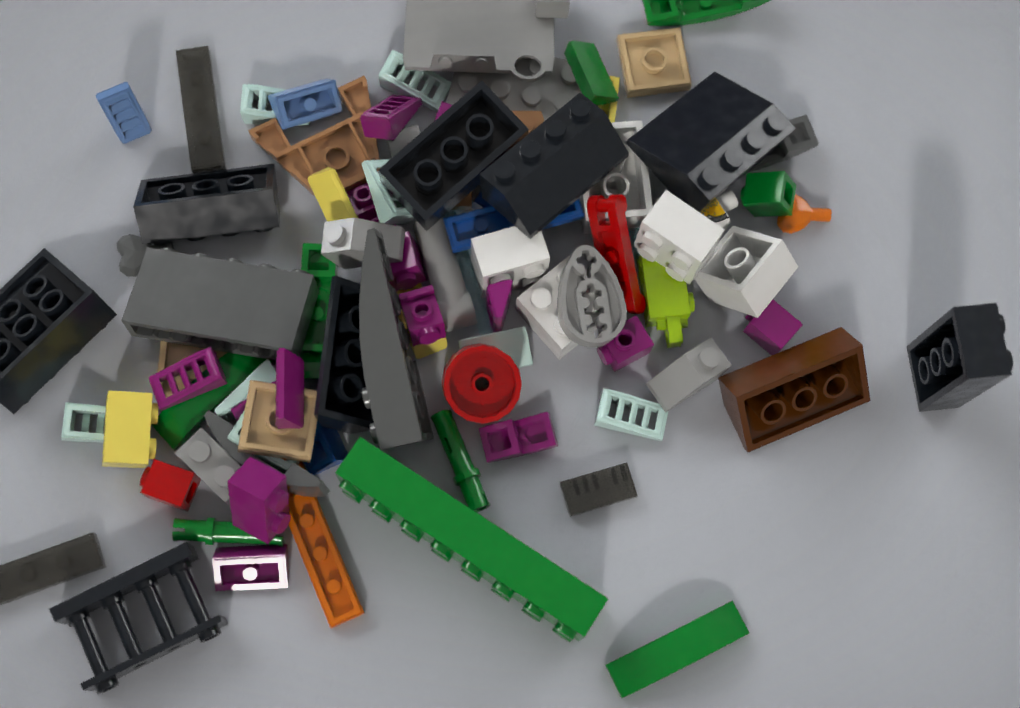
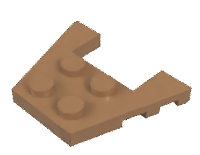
M365 76L338 87L339 95L352 117L294 145L289 144L276 118L248 130L252 140L313 196L315 195L308 182V176L327 167L336 170L345 191H349L367 183L361 163L364 160L380 159L376 138L364 136L360 116L371 108Z

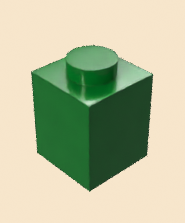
M785 171L747 173L745 186L741 188V202L754 217L792 216L796 184Z

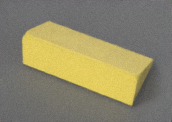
M327 167L308 176V182L327 221L358 218L335 169Z

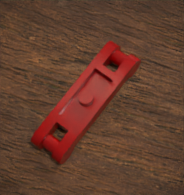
M613 194L608 198H605L603 195H592L587 200V212L594 247L609 263L624 294L627 311L630 314H642L646 307V300L644 295L640 294L625 215L627 210L626 197L623 194ZM606 212H608L609 221H606Z

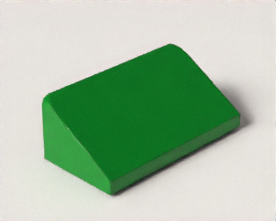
M575 40L569 41L564 54L581 93L597 106L618 101L617 92L595 44Z

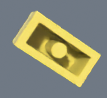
M108 390L106 396L102 467L146 468L149 459H155L157 440L156 438H150L151 424H157L159 406L157 403H152L153 393Z

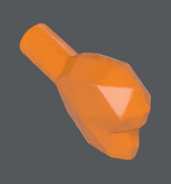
M795 194L792 216H778L777 226L782 232L792 234L805 228L810 221L830 222L832 211L828 208H813L804 198Z

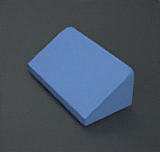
M322 79L268 95L270 105L283 130L343 112L335 79Z

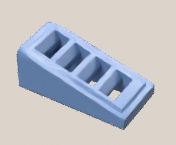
M123 82L95 95L121 143L126 144L151 133L150 124L128 82Z

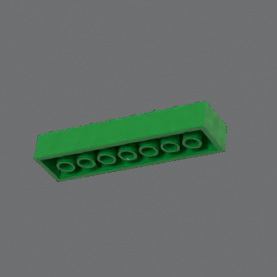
M359 437L335 472L340 481L339 487L347 497L358 504L362 499L370 503L371 512L387 523L394 519L400 523L401 532L418 543L423 538L431 544V552L446 562H449L451 558L462 564L460 566L462 568L461 571L477 582L481 578L493 584L491 591L507 602L514 598L524 605L521 610L523 613L537 622H540L542 618L555 625L552 631L568 642L573 641L574 638L580 641L586 636L608 600L607 597L362 437Z

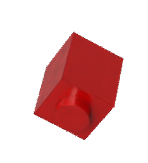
M154 459L151 467L147 466L141 476L140 486L142 489L140 493L149 499L188 512L201 478L194 472Z

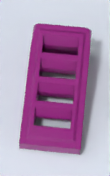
M391 95L366 110L360 116L364 136L394 141L423 104L422 98Z
M211 347L198 351L148 377L161 411L228 384L217 353ZM205 364L210 374L206 378H204L200 366ZM190 370L194 371L197 382L191 384L187 373ZM178 375L181 376L185 387L181 391H179L174 378ZM168 380L173 394L167 398L161 382Z

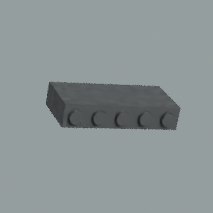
M147 247L121 321L131 336L205 349L211 347L216 351L276 361L279 348H285L300 357L319 289L314 275L301 269L287 271L277 269L269 264H259L257 266L245 264L234 258L221 260L211 258L203 253L190 255L179 253L167 247L161 249Z

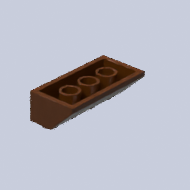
M842 327L718 377L724 407L747 453L871 401L863 345Z

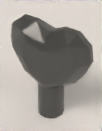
M132 234L122 236L116 243L117 251L122 256L119 262L120 272L127 277L137 276L147 247L174 249L173 243L170 242L165 245L142 244L140 236Z

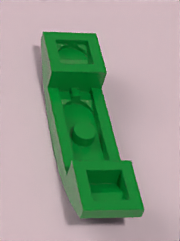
M642 0L648 25L682 26L733 16L756 8L771 0Z
M303 243L301 270L314 275L319 294L300 358L304 361V379L318 380L331 280L333 276H338V266L321 254L322 244Z
M227 352L219 358L228 384L163 410L158 415L157 424L151 425L170 447L176 451L202 428L200 424L206 420L204 417L206 412L210 410L214 413V409L267 359ZM269 360L272 366L276 364V361ZM208 369L202 372L204 378L210 376ZM195 378L191 384L196 383L197 379Z
M732 600L605 666L620 697L624 698L749 634V631Z

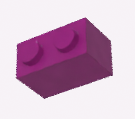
M249 457L227 481L232 523L235 527L269 544L277 534L285 531L290 522L287 477L260 461Z

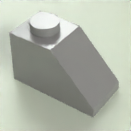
M359 218L324 222L321 254L343 270L362 267L367 230L375 228L382 233L389 262H402L405 229L399 226Z
M711 337L683 354L648 381L646 385L663 410L667 412L718 380V377H721L732 365Z

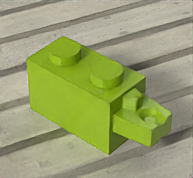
M640 255L637 269L641 294L644 295L646 300L644 310L645 326L656 327L657 331L664 330L667 348L681 347V344H683L682 328H688V319L691 312L695 311L693 292H688L687 283L684 280L680 282L668 275L665 267L656 261L650 262Z

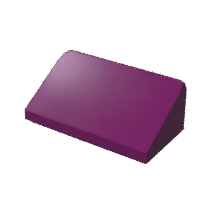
M512 279L490 284L486 289V310L493 333L503 329L511 302Z
M279 348L276 355L275 426L278 429H301L304 426V361L289 350Z
M283 544L282 547L278 545L218 547L215 549L212 557L215 591L288 588L287 544Z

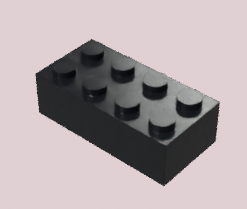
M481 80L378 170L380 182L416 221L428 231L481 184L480 173L526 137L529 129Z
M997 303L953 307L906 346L919 412L959 408L1012 375L1013 357L1006 348L1004 339L1005 320L999 314Z

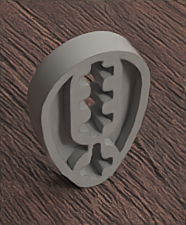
M589 245L579 246L571 254L561 275L557 298L558 320L563 332L570 340L585 347H600L611 342L621 332L627 318V307L623 291L615 273L597 249ZM582 256H585L586 261H592V264L587 269V276L584 265L577 264ZM587 289H590L592 294L598 295L593 301L594 310L600 312L595 319L596 328H602L603 331L597 338L593 332L587 331V328L592 324L591 315H585V311L590 306V301L588 298L582 297Z

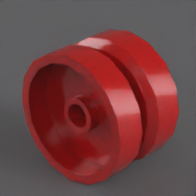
M481 343L464 346L452 354L444 366L441 379L444 397L454 412L467 421L481 424L498 421L510 413L519 400L522 387L519 368L512 358L495 346ZM485 377L484 379L488 381L486 389L481 387L478 390L476 388L475 382L478 378Z

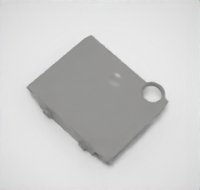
M407 0L403 49L405 70L511 73L519 81L535 82L544 75H552L554 68V18L536 17L535 0ZM531 58L540 64L541 70L533 76H524L516 71L515 64L521 59Z

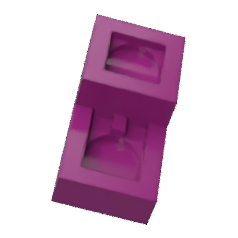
M548 411L516 421L509 419L478 428L488 463L558 447L551 416Z

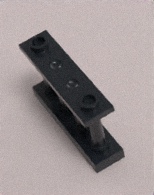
M185 542L49 608L54 622L68 623L69 627L74 626L95 676L80 683L83 691L96 690L97 694L109 691L119 685L117 679L197 639H200V642L203 643L221 634L220 628L228 624L226 617L221 615L213 618L210 617L190 572L192 568L191 563L199 559L193 545ZM167 574H171L172 577L176 576L197 623V626L179 635L176 634L156 588L159 584L157 579ZM135 590L143 594L163 640V643L145 652L141 649L122 604L125 601L123 596ZM100 607H103L104 610L108 609L129 660L111 669L107 667L88 622V619L91 617L89 613Z

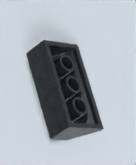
M579 93L480 173L482 198L531 239L628 157L629 152L606 113L582 93Z
M265 164L141 180L133 208L142 244L165 245L179 239L198 241L210 235L220 234L224 237H230L242 231L267 232L274 227H279L280 207L275 165Z
M333 276L314 416L322 427L349 434L370 431V423L374 422L371 408L367 409L365 407L362 397V388H365L366 384L360 348V284L339 276Z

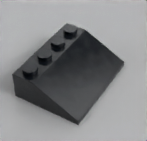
M714 71L631 136L625 143L673 195L698 212H701L775 150L796 128L773 103Z
M45 248L0 289V403L13 414L28 403L32 396L51 380L62 367L77 355L117 315L93 289Z

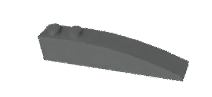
M372 228L367 230L361 268L359 298L360 348L366 387L362 388V397L365 407L367 409L371 408L374 420L373 423H370L372 440L374 444L379 443L380 450L431 440L434 439L417 362L412 361L406 352L409 349V343H411L408 329H405L403 322H398L397 318L398 315H401L402 310L399 295L395 288L389 289L388 282L393 281L394 277L384 239L380 231Z

